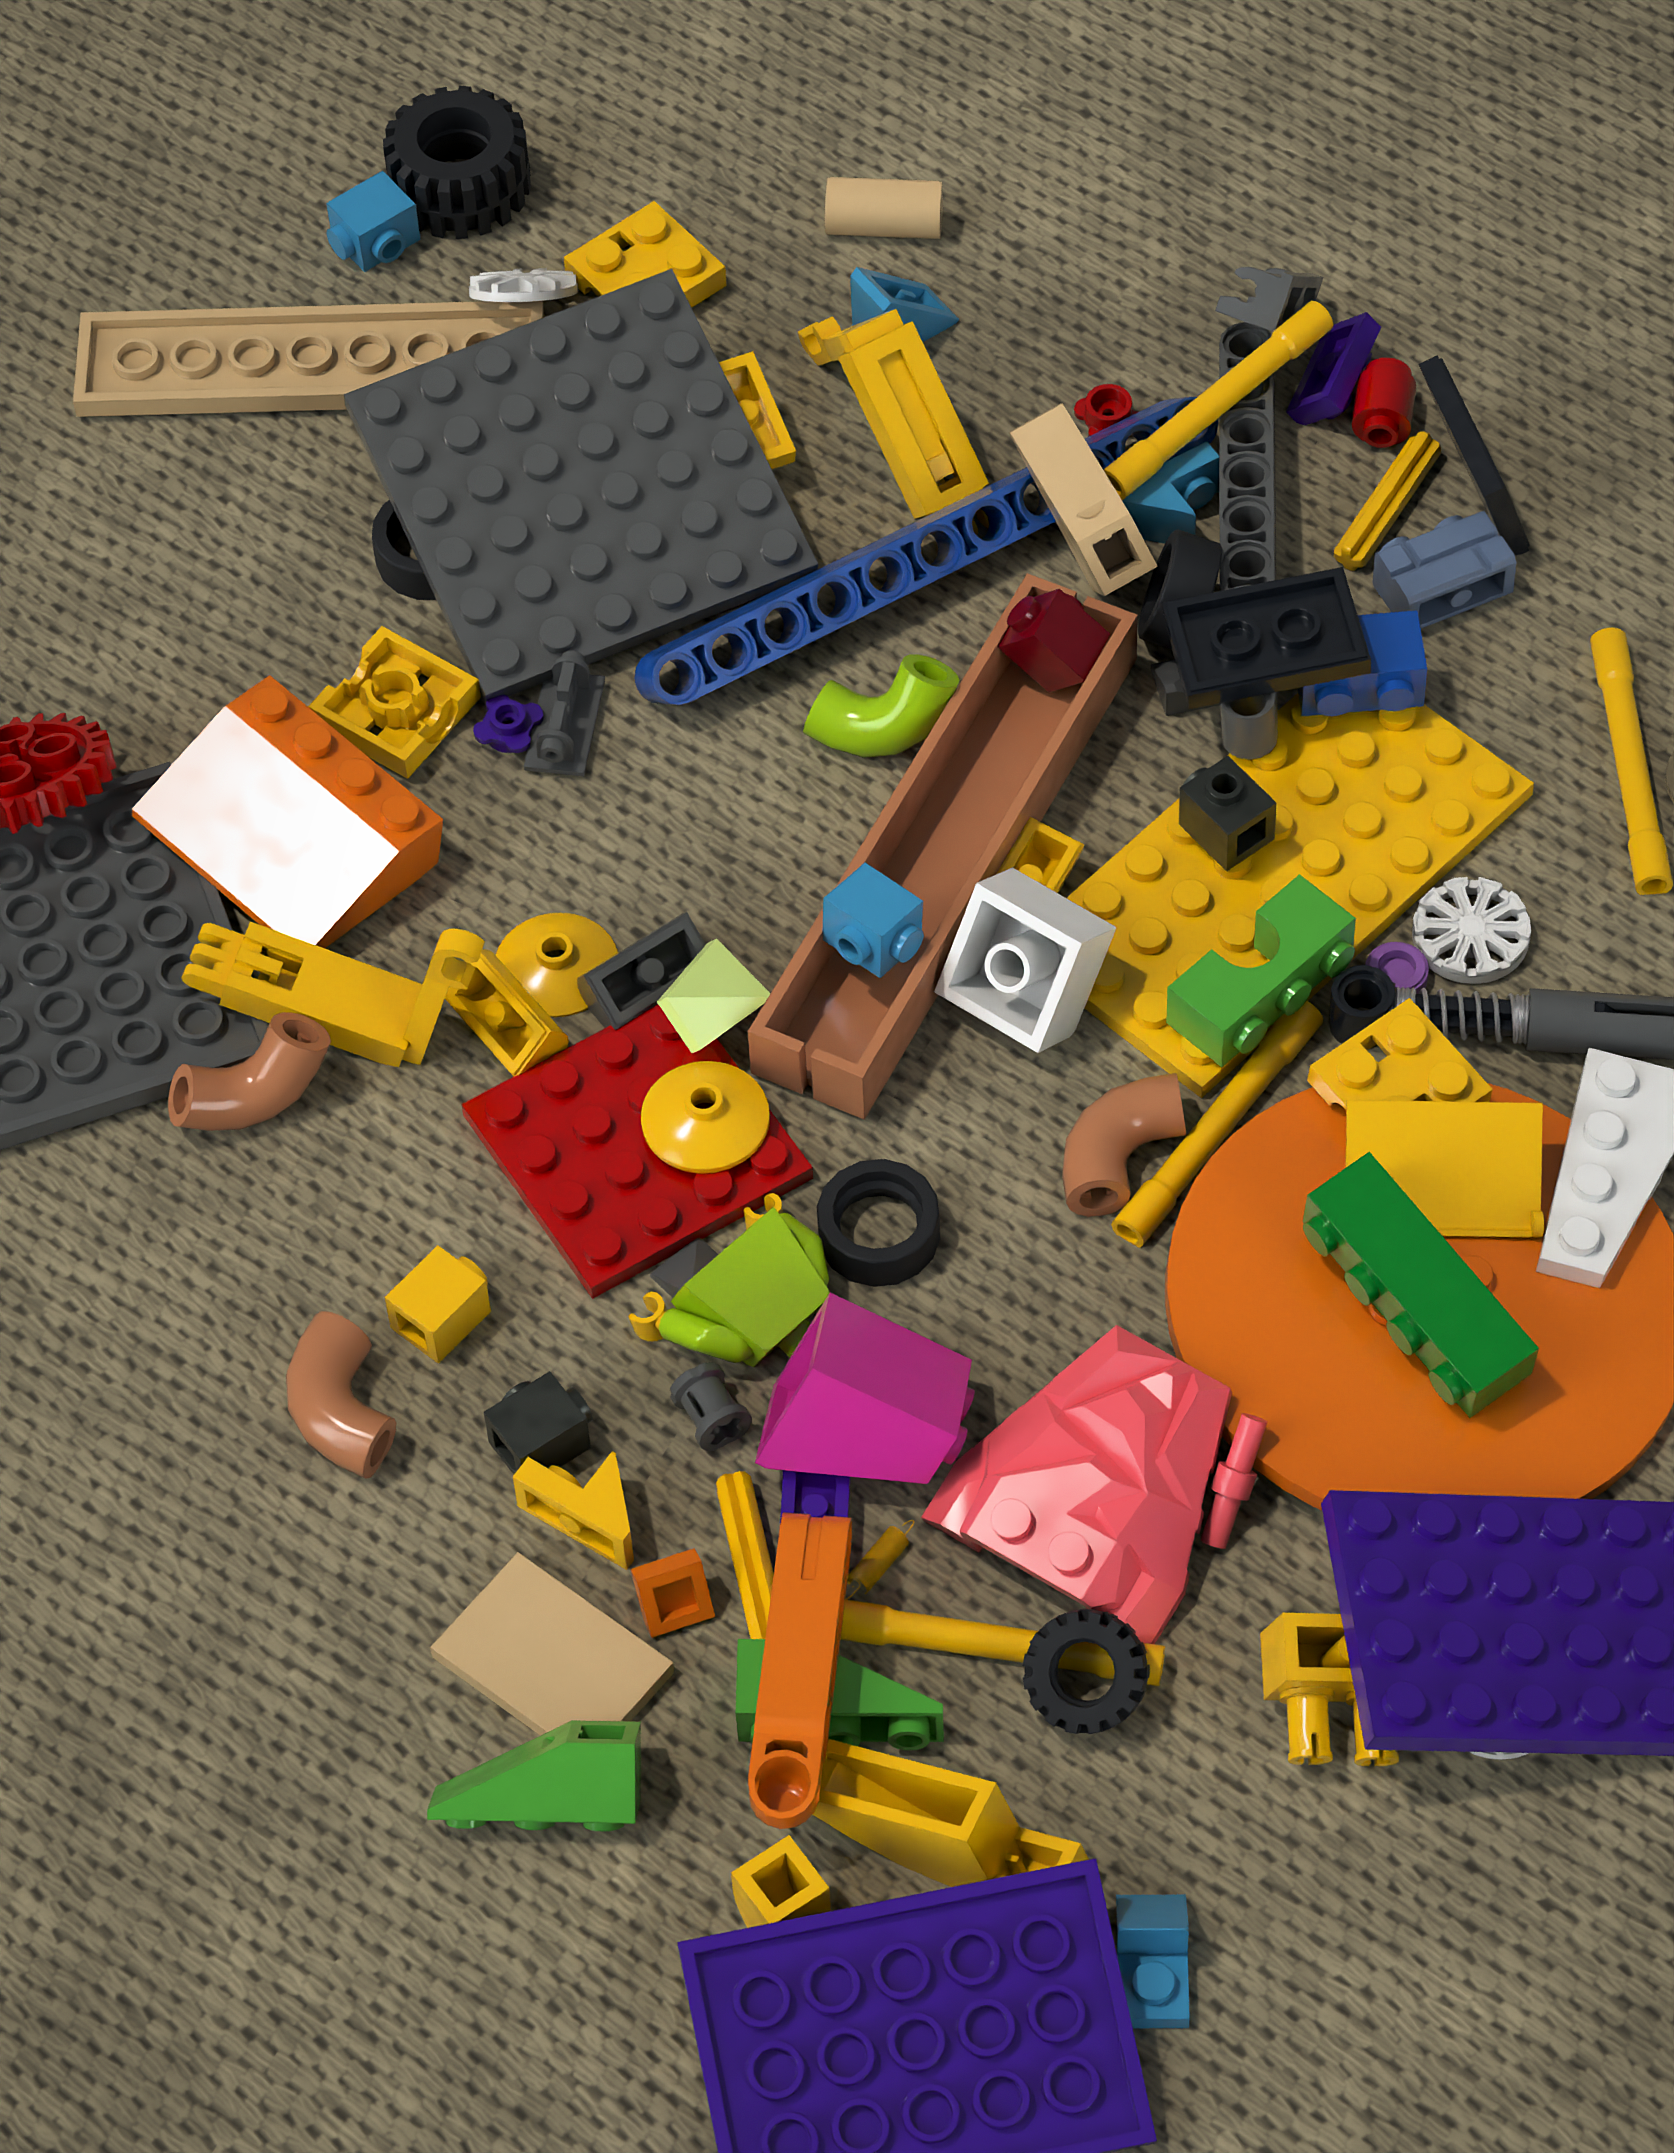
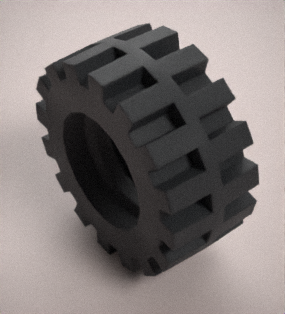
M1096 1609L1069 1611L1047 1622L1030 1641V1646L1024 1655L1022 1665L1025 1666V1675L1022 1678L1024 1690H1028L1031 1698L1029 1702L1035 1711L1038 1710L1045 1717L1044 1720L1052 1726H1058L1065 1729V1732L1074 1734L1103 1732L1126 1720L1142 1701L1147 1690L1146 1685L1150 1674V1665L1147 1664L1146 1659L1147 1651L1143 1642H1140L1136 1636V1631L1128 1623L1125 1624L1118 1619V1616ZM1089 1642L1097 1644L1106 1650L1113 1660L1115 1670L1113 1684L1107 1693L1099 1699L1089 1701L1076 1699L1065 1691L1059 1681V1660L1065 1650L1075 1643Z

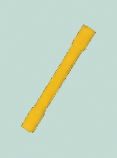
M1308 302L1275 329L1267 341L1148 438L1135 443L1108 465L1104 472L1121 500H1124L1156 474L1169 458L1289 360L1299 357L1332 330L1334 325L1333 319L1327 309L1319 302Z
M1604 628L1591 636L1590 645L1597 683L1603 693L1629 833L1628 851L1635 889L1639 895L1667 893L1673 887V880L1666 843L1663 835L1660 833L1632 685L1634 674L1626 633L1619 628Z
M1306 1001L1294 1014L1290 1016L1283 1014L1265 1033L1260 1046L1156 1174L1142 1184L1112 1221L1111 1226L1116 1235L1138 1248L1145 1244L1174 1208L1177 1198L1281 1069L1294 1060L1323 1024V1017L1313 1004Z
M845 1599L840 1640L879 1646L896 1644L1023 1663L1024 1655L1030 1646V1641L1038 1631L899 1611L887 1605ZM1089 1642L1075 1643L1065 1650L1059 1660L1058 1668L1088 1672L1101 1678L1114 1679L1113 1660L1107 1651L1097 1644ZM1143 1643L1147 1651V1664L1150 1665L1147 1685L1160 1686L1165 1646Z

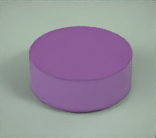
M1388 942L1376 947L1367 957L1365 965L1376 967L1385 972L1392 982L1396 983L1395 988L1397 986L1400 989L1402 987L1405 989L1407 987L1410 989L1414 987L1416 994H1419L1422 988H1426L1429 966L1424 954L1416 947L1403 942Z

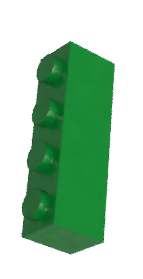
M1370 1152L1307 1195L1302 1222L1304 1223L1303 1231L1310 1244L1322 1256L1326 1257L1331 1254L1346 1272L1344 1274L1345 1281L1354 1296L1366 1306L1372 1303L1388 1321L1386 1323L1388 1333L1394 1343L1405 1354H1416L1430 1371L1429 1379L1435 1391L1446 1403L1450 1405L1457 1403L1468 1417L1471 1418L1532 1374L1539 1351L1538 1346Z

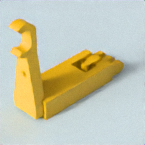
M894 309L844 330H841L835 318L831 316L798 331L802 347L818 366L839 360L914 519L928 516L983 489L985 485L989 484L913 321L903 324L897 309ZM950 474L953 475V478L947 481L944 480V477ZM977 510L975 514L979 522L986 528H989L987 515L983 510ZM973 519V521H972L973 531L975 532L976 535H978V528H977L976 523H975V521H974V519Z
M251 921L245 935L216 924L205 923L202 925L198 935V940L201 943L194 945L190 955V960L193 964L186 965L181 978L189 987L221 998L219 1005L270 1023L274 1015L282 1012L304 1015L326 1029L330 1035L331 1046L372 1061L394 1067H400L402 1060L421 1065L449 986L458 989H468L475 970L471 963L478 962L485 941L476 934L466 930H444L440 934L423 984ZM254 970L260 972L258 979L251 977Z

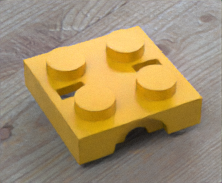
M655 201L563 257L565 271H572L573 274H576L578 289L584 294L592 290L598 297L669 269L673 270L691 308L727 286L726 267ZM628 245H631V246H632V247H630L629 249H627L626 251H623V250H622L623 248H625V247L628 246Z
M381 626L362 647L361 659L350 680L344 678L336 688L328 684L308 707L369 758L408 779L481 698L478 678ZM421 673L429 677L422 687L418 681V676ZM374 725L383 729L377 736L369 732Z
M1408 998L1310 1065L1307 1078L1310 1085L1329 1106L1333 1103H1339L1345 1110L1346 1100L1490 1102L1493 1091L1491 1086L1411 998ZM1376 1044L1387 1055V1057L1379 1062L1367 1051Z

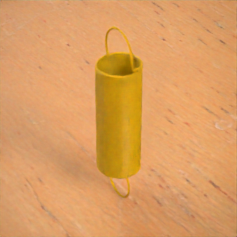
M909 1520L902 1525L904 1526L908 1522L913 1521V1524L905 1534L898 1528L889 1526L848 1574V1583L850 1584L855 1580L859 1583V1587L852 1595L846 1598L847 1600L860 1588V1582L866 1587L867 1591L865 1594H867L909 1545L906 1534L913 1527L914 1520Z

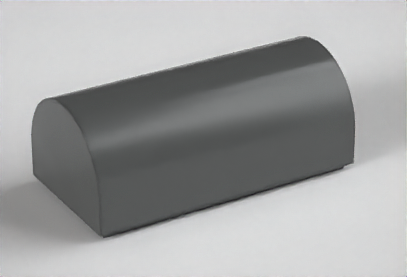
M682 913L578 977L577 985L581 997L588 1006V1009L604 1028L611 1025L616 1030L657 1005L660 997L706 944L688 913Z

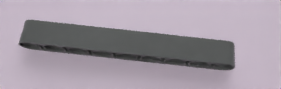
M1247 322L1237 323L1228 327L1221 334L1219 342V379L1271 337V333L1266 329ZM1274 373L1219 417L1220 544L1222 548L1220 591L1276 580ZM1277 692L1220 703L1222 740L1225 749L1231 755L1241 759H1256L1272 751L1278 739Z

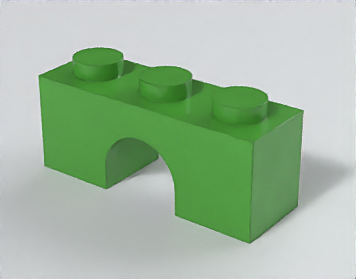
M1299 874L1256 911L1254 948L1270 961L1253 968L1239 967L1229 963L1211 949L1167 987L1166 1023L1221 1067L1227 1064L1239 1052L1242 1054L1249 1053L1260 1043L1271 1024L1283 1014L1287 1016L1294 1014L1304 1005L1311 990L1327 976L1334 978L1346 969L1355 953L1353 945L1356 918Z

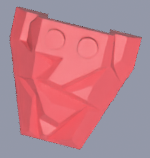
M1116 1325L1024 1405L1007 1417L1004 1422L961 1456L951 1468L921 1516V1519L978 1553L982 1548H985L1082 1604L1086 1609H1096L1118 1616V1619L1125 1624L1128 1623L1136 1631L1135 1634L1140 1642L1155 1644L1186 1594L1190 1576L1187 1567L1195 1533H1200L1204 1512L1201 1509L1209 1473H1214L1232 1391L1230 1387Z

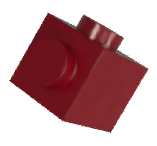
M1059 588L1035 597L1027 596L1019 601L1008 615L1007 624L1009 628L998 648L1050 693L1084 682L1098 659L1110 633L1084 611V607L1079 600L1064 593Z

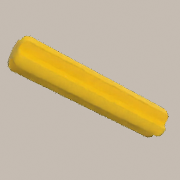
M1420 431L1416 436L1408 439L1335 547L1334 558L1343 564L1345 569L1355 571L1358 567L1366 566L1440 456L1441 445L1432 439L1430 433Z
M745 1471L723 1474L716 1481L717 1495L750 1639H765L774 1573L752 1479Z

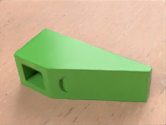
M738 1639L735 1711L738 1742H753L765 1639ZM839 1655L828 1739L858 1746L860 1742H888L892 1747L901 1750L922 1749L929 1742H944L943 1704Z
M569 1721L436 1786L427 1809V1820H445L446 1825L458 1829L481 1827L487 1821H514L516 1827L525 1830L548 1829L553 1827L556 1822L583 1823L586 1829L593 1831H614L622 1828L624 1823L635 1824L641 1801V1722Z

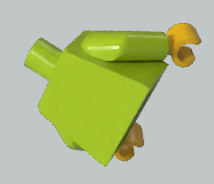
M774 1193L766 1195L764 1197V1204L767 1213L760 1215L754 1213L750 1207L744 1208L746 1231L682 1286L670 1301L676 1308L667 1310L662 1296L657 1292L651 1291L644 1295L643 1301L646 1308L654 1314L647 1318H640L632 1313L628 1315L635 1334L646 1341L665 1339L690 1350L728 1362L738 1363L743 1361L751 1367H755L777 1346L790 1359L811 1324L808 1319L821 1308L830 1293L827 1288L829 1274L822 1239L789 1213H783L782 1201L778 1195Z

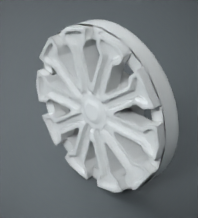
M1468 877L1453 878L1445 881L1438 888L1433 887L1420 899L1413 917L1412 940L1414 947L1424 954L1428 966L1433 972L1455 982L1481 984L1495 981L1508 975L1523 961L1530 944V917L1519 896L1513 891L1508 892L1502 888L1501 883L1481 877L1478 880H1468ZM1468 895H1478L1474 906H1471ZM1452 897L1456 907L1445 900ZM1492 899L1500 903L1487 910ZM1432 912L1440 918H1429L1427 914ZM1510 916L1516 919V921H1503ZM1427 934L1441 935L1433 940L1424 939V936ZM1503 938H1515L1518 940V943L1512 944ZM1451 949L1454 952L1452 957L1446 958L1445 961L1439 957L1440 954ZM1493 951L1502 957L1504 961L1498 963L1496 960L1491 959L1489 952ZM1466 958H1475L1477 962L1476 968L1467 969Z

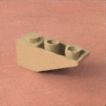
M1063 403L1009 432L1094 592L1106 596L1158 567L1128 509Z

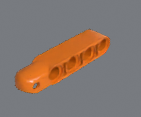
M783 1512L781 1518L748 1773L750 1806L756 1817L766 1825L778 1829L794 1828L806 1822L815 1812L819 1801L823 1764L828 1746L851 1557L852 1518L824 1515L821 1518L811 1517V1514Z

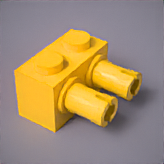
M1283 1612L1260 1633L1264 1700H1279L1282 1704L1287 1705L1288 1762L1290 1764L1302 1765L1304 1758H1308V1765H1320L1333 1760V1752L1330 1748L1328 1702H1346L1348 1705L1353 1706L1356 1750L1354 1763L1359 1766H1369L1371 1759H1374V1766H1389L1398 1763L1399 1753L1397 1750H1365L1341 1614Z

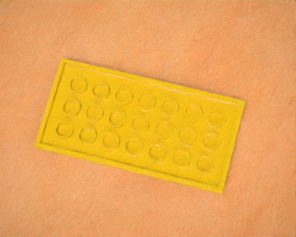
M1297 693L1278 710V739L1276 746L1270 753L1256 759H1241L1230 753L1227 755L1277 803L1275 839L1226 871L1179 825V799H1177L1067 897L1068 900L1117 927L1084 1009L1169 1074L1177 1073L1179 1082L1200 1098H1203L1251 1054L1260 1043L1249 1053L1242 1054L1239 1052L1223 1067L1219 1066L1166 1023L1167 987L1211 949L1229 963L1239 967L1253 968L1268 963L1270 960L1254 948L1256 911L1299 874L1356 918L1353 960L1533 795L1534 782L1425 704L1421 707H1409L1400 711L1373 710L1348 712L1339 716H1301ZM1327 976L1311 990L1306 1001L1312 998L1332 978Z

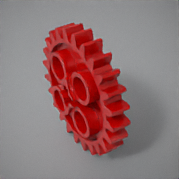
M38 713L30 722H21L19 717H13L9 724L1 726L0 829L9 828L10 832L15 834L18 833L21 826L29 823L36 827H41L44 824V817L53 815L64 818L67 816L66 807H84L87 805L85 795L101 794L103 792L101 783L112 781L111 770L117 767L107 730H101L97 721L87 724L85 716L82 715L68 721L66 713H60L49 721H45L43 713Z

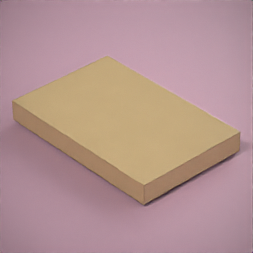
M519 1552L514 1555L430 1647L432 1658L540 1736L572 1720L632 1721L675 1672L674 1663Z

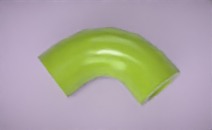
M909 654L903 658L893 684L887 692L880 696L869 697L862 695L834 680H830L822 688L807 716L803 733L830 748L862 758L899 754L927 738L956 691L960 681L959 677L949 666L941 661L924 655Z

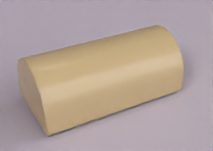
M846 177L827 178L825 198L826 235L941 239L943 221L942 182Z

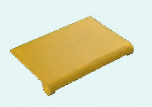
M1346 1100L1345 1168L1370 1152L1442 1236L1543 1237L1544 1215L1541 1211L1543 1103Z

